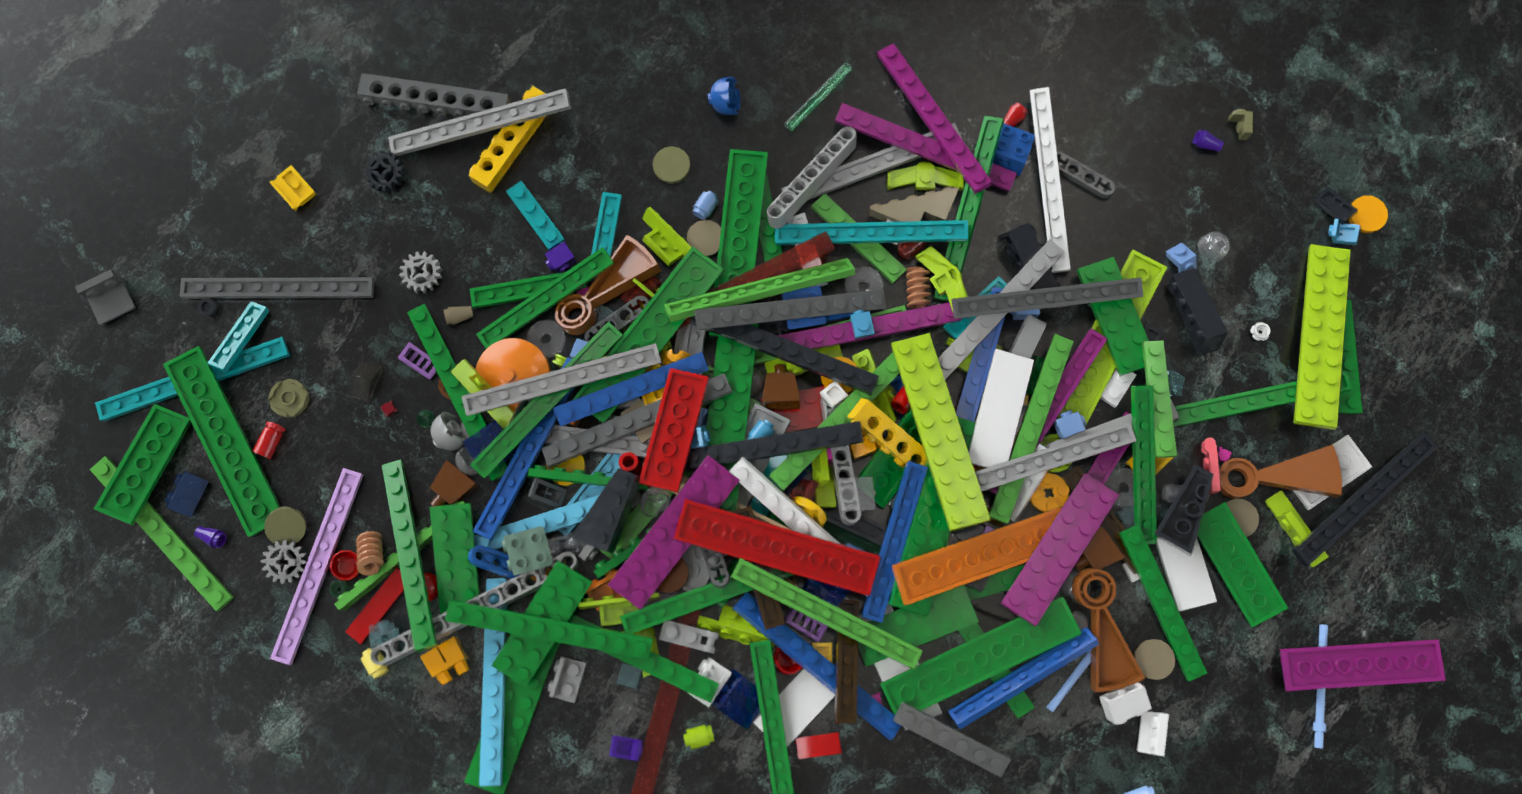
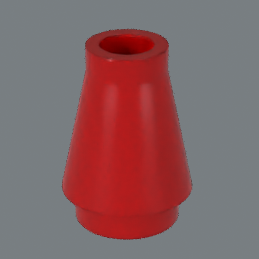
M1019 103L1011 105L1004 118V124L1014 127L1022 121L1027 113L1025 107Z

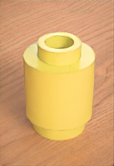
M371 647L362 653L361 661L369 675L376 679L386 674L389 670L387 666H380L372 662L370 655L374 647ZM381 652L378 655L380 662L385 660Z

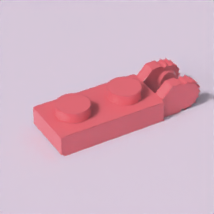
M1210 437L1201 443V452L1206 457L1203 458V469L1214 474L1208 494H1216L1221 490L1216 440Z

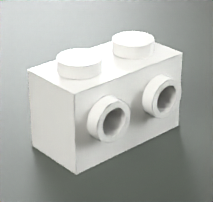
M1138 682L1099 696L1106 718L1115 725L1123 724L1127 719L1141 716L1145 711L1152 709L1145 687Z

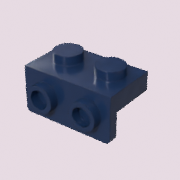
M183 471L182 474L179 473L174 481L176 485L174 491H169L165 498L166 507L191 517L209 481L186 471Z

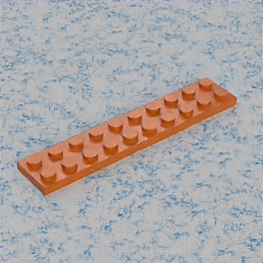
M1063 506L891 565L904 605L1026 563Z

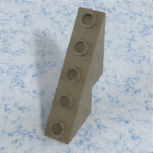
M950 186L944 188L943 191L926 192L922 196L911 195L905 200L899 201V199H894L883 205L880 203L870 206L869 216L884 222L887 219L895 222L921 221L922 218L929 221H945L959 188Z

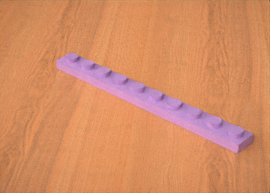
M345 468L341 472L270 657L272 660L287 665H292L364 476L361 473Z

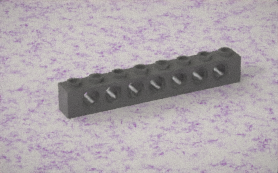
M364 73L361 74L357 95L362 102L368 105L376 103L384 107L397 106L404 110L417 109L423 113L431 111L439 115L452 114L458 118L485 111L486 107L490 105L493 106L492 108L511 104L508 94ZM420 95L417 99H413L414 96ZM433 98H438L436 101L431 102ZM452 100H456L454 104H449ZM474 103L472 107H467L468 104Z

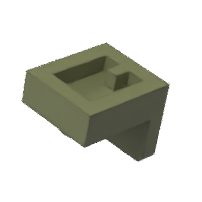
M1244 109L1233 111L1228 117V121L1238 122L1236 131L1239 133V140H1247L1253 130V112Z

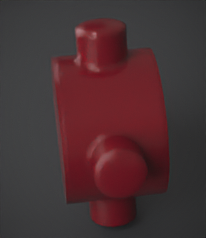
M391 400L380 407L385 413V417H389V415H393L398 411Z

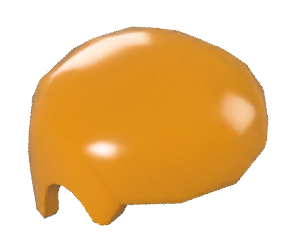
M672 349L668 351L663 350L660 357L662 364L665 366L692 355L682 350L675 355L672 353Z

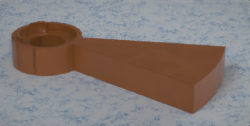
M626 235L611 257L615 264L598 275L586 294H572L558 303L555 310V318L566 333L580 335L587 332L596 321L595 308L636 286L637 284L633 282L634 278L642 283L661 272L659 265L643 245ZM582 308V314L577 319H568L571 310Z
M1333 445L1258 471L1250 461L1242 458H1232L1219 467L1220 491L1224 496L1231 499L1247 497L1255 491L1258 484L1336 498L1342 495L1341 468ZM1230 471H1239L1244 475L1245 484L1243 487H1234L1229 483L1228 474Z
M1087 568L1081 570L1073 579L1072 593L1080 605L1091 609V633L1097 638L1099 645L1091 649V690L1105 692L1122 689L1145 679L1107 609L1116 595L1114 579L1109 573L1100 569ZM1093 580H1099L1102 584V592L1096 598L1089 597L1087 593V586Z

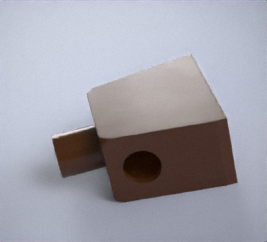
M784 364L775 365V373L766 374L762 397L763 407L769 410L800 409V396L794 373L786 372V365Z
M446 460L430 487L437 493L430 504L442 506L446 502L450 505L458 501L461 502L474 492L479 485Z
M1100 526L1074 568L1078 572L1086 567L1102 569L1125 557L1105 529Z

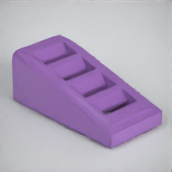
M410 342L398 356L400 361L429 380L437 372L434 366L429 373L425 372L432 361L428 354ZM413 350L415 353L412 355V357L409 360L406 359L409 353ZM419 354L421 356L416 364H413L412 362ZM424 359L428 360L422 369L419 368Z
M789 608L784 617L785 623L819 643L828 626L800 612L793 622L791 620L798 611ZM804 615L806 618L804 619L802 625L799 626L798 624ZM812 620L813 622L807 631L806 627L809 621ZM819 624L820 627L818 628L816 634H812L816 625Z

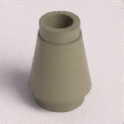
M471 306L448 307V309L444 310L447 325H455L473 317Z

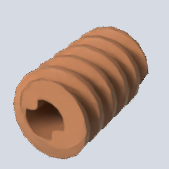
M922 267L907 268L906 278L908 281L906 285L909 288L906 292L909 294L907 301L910 302L907 304V307L910 309L923 308L931 303V300L926 299V297L931 296V293L925 292V290L931 288L930 285L925 284V282L930 281V278L925 277V275L930 274V270Z
M369 531L360 534L356 539L357 570L359 573L367 576L376 574L379 568L383 566L382 536L378 532Z

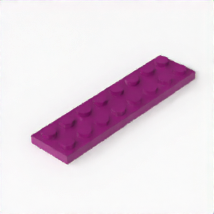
M707 455L608 583V586L641 610L691 545L673 539L684 500L687 499L719 508L740 479Z
M1084 473L1000 604L1035 627L1117 500L1119 494Z
M1439 639L1280 649L1286 691L1446 681Z

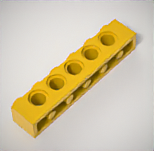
M532 86L530 90L525 92L523 100L545 93ZM546 116L524 121L525 123L522 126L513 124L502 127L498 135L496 134L492 138L488 149L482 152L478 163L471 167L469 177L472 182L491 193ZM514 136L513 140L506 141L508 137ZM504 151L502 155L496 156L497 152ZM493 166L490 171H485L486 167Z
M861 398L847 417L852 422L860 421L861 428L866 433L865 437L873 443L876 441L880 445L879 449L886 455L891 454L895 458L893 461L902 468L906 466L907 461L911 462L913 455H916L914 463L925 466L927 457L923 446L872 402ZM872 417L874 423L869 427L868 420ZM887 430L888 436L886 439H883L882 434ZM901 442L902 448L900 451H897V445Z

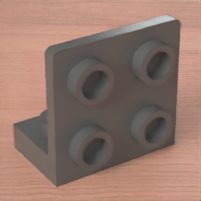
M111 269L75 287L78 294L88 299L100 325H104L136 308L122 276Z

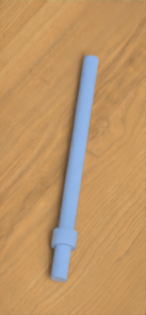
M1320 624L1319 647H1325L1328 640V625ZM1326 688L1317 689L1315 722H1313L1315 748H1323L1324 732H1326V724L1324 723Z

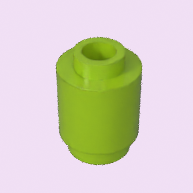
M704 724L686 729L687 734L683 735L686 747L690 746L691 750L710 745V742L714 741L711 725L705 726Z

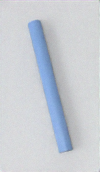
M1091 650L1088 651L1046 707L1051 712H1054L1091 663Z

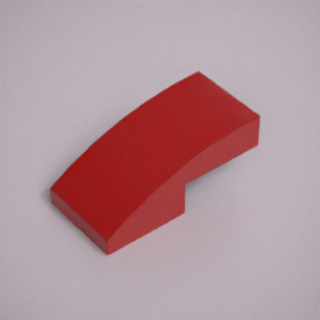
M839 732L796 738L798 759L842 753Z

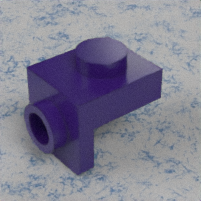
M613 735L609 756L638 761L643 752L642 740Z

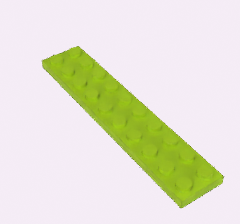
M1312 244L1309 246L1294 424L1332 430L1337 428L1350 250Z
M1132 250L1120 273L1123 279L1141 277L1143 297L1131 298L1141 319L1167 267ZM1095 320L1091 329L1102 335L1098 322ZM1106 342L1058 414L1056 420L1061 418L1060 414L1071 410L1072 413L1079 412V415H1083L1087 425L1116 368Z
M930 333L891 343L950 532L990 521Z

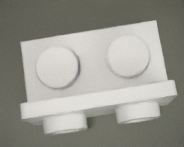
M710 657L707 660L704 659L698 667V670H700L698 674L719 683V687L713 697L714 700L732 673ZM689 693L691 696H693L694 698H696L697 700H699L700 702H702L703 704H705L707 707H709V706L711 705L710 702H707V701H705V700H703V699H701V698H699V697H697V696H695V695Z
M1145 711L1141 715L1137 745L1138 752L1164 756L1169 714Z

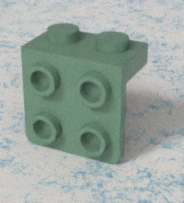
M542 526L503 536L502 546L504 552H508L509 556L507 565L509 571H513L514 576L552 565L553 560L545 529Z

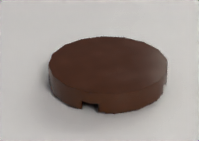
M682 557L657 589L659 591L673 593L684 587L688 581L689 569Z

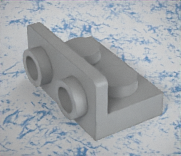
M561 657L560 660H557L554 666L555 678L554 680L551 679L548 686L549 697L575 703L587 663L566 657Z

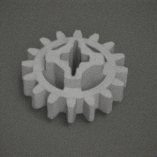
M416 252L415 257L409 254L410 260L404 259L405 266H400V269L403 271V273L399 274L403 279L402 283L407 285L410 291L414 288L415 293H418L420 289L423 293H426L427 288L432 291L433 284L439 285L436 280L442 279V276L439 274L442 271L439 261L435 260L432 254L428 257L426 252H423L422 256L419 252Z
M283 540L282 545L279 541H276L275 547L269 545L268 549L270 551L263 552L266 559L261 560V563H266V566L262 568V571L268 570L266 577L274 576L273 582L280 579L281 584L285 583L286 579L289 582L294 581L293 576L299 578L301 576L299 571L303 572L305 569L302 567V564L307 563V560L302 558L306 553L300 552L302 546L296 548V542L293 541L289 545L288 540ZM280 549L279 555L277 557H272L274 552ZM290 550L295 553L296 557H293ZM284 557L285 560H288L289 562L285 566L284 563H280V559H283ZM272 566H275L278 569V573L273 569ZM297 566L292 573L288 574L289 568Z

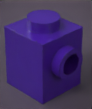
M565 242L545 253L547 258L545 263L551 271L555 270L556 273L567 272L571 269L572 265L577 263Z

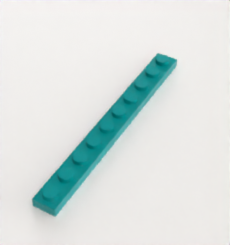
M968 220L785 224L781 228H775V245L968 241Z
M280 337L241 351L227 373L212 369L218 381L289 357L290 353L285 338ZM166 377L95 402L100 421L105 422L176 397L178 394L170 378Z

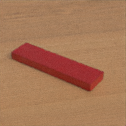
M396 567L345 631L359 644L365 642L404 593L401 570Z

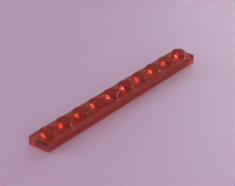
M825 231L707 293L790 273L835 250V247ZM688 317L679 329L691 324L690 320L692 317Z
M702 608L679 616L677 623L697 628ZM671 643L667 659L686 668L691 648ZM661 680L631 794H653L680 693V688Z

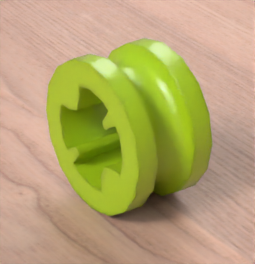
M556 354V359L552 360V363L562 368L567 358Z

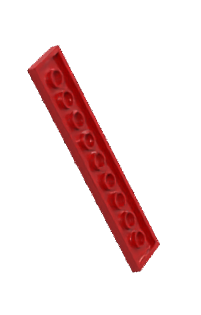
M687 499L684 500L673 538L870 596L880 559L878 555Z

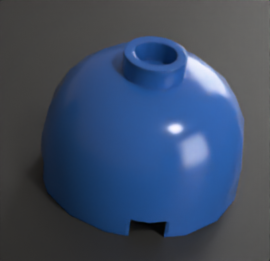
M734 77L717 80L711 88V93H708L709 103L722 115L738 114L736 110H740V91L735 89L734 84H737V81Z

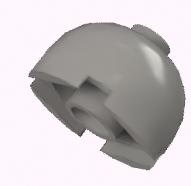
M442 412L432 422L430 431L436 447L454 451L464 446L470 437L463 423L459 425L455 421L457 417L449 412Z

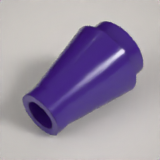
M1199 130L1194 136L1193 144L1197 148L1219 152L1223 146V141L1206 130Z
M199 526L194 532L195 537L213 549L221 548L227 539V535L223 530Z

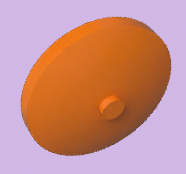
M508 338L489 346L479 358L475 370L493 388L551 372V367L545 354L536 345L526 340ZM514 403L508 406L513 411H515L518 403Z

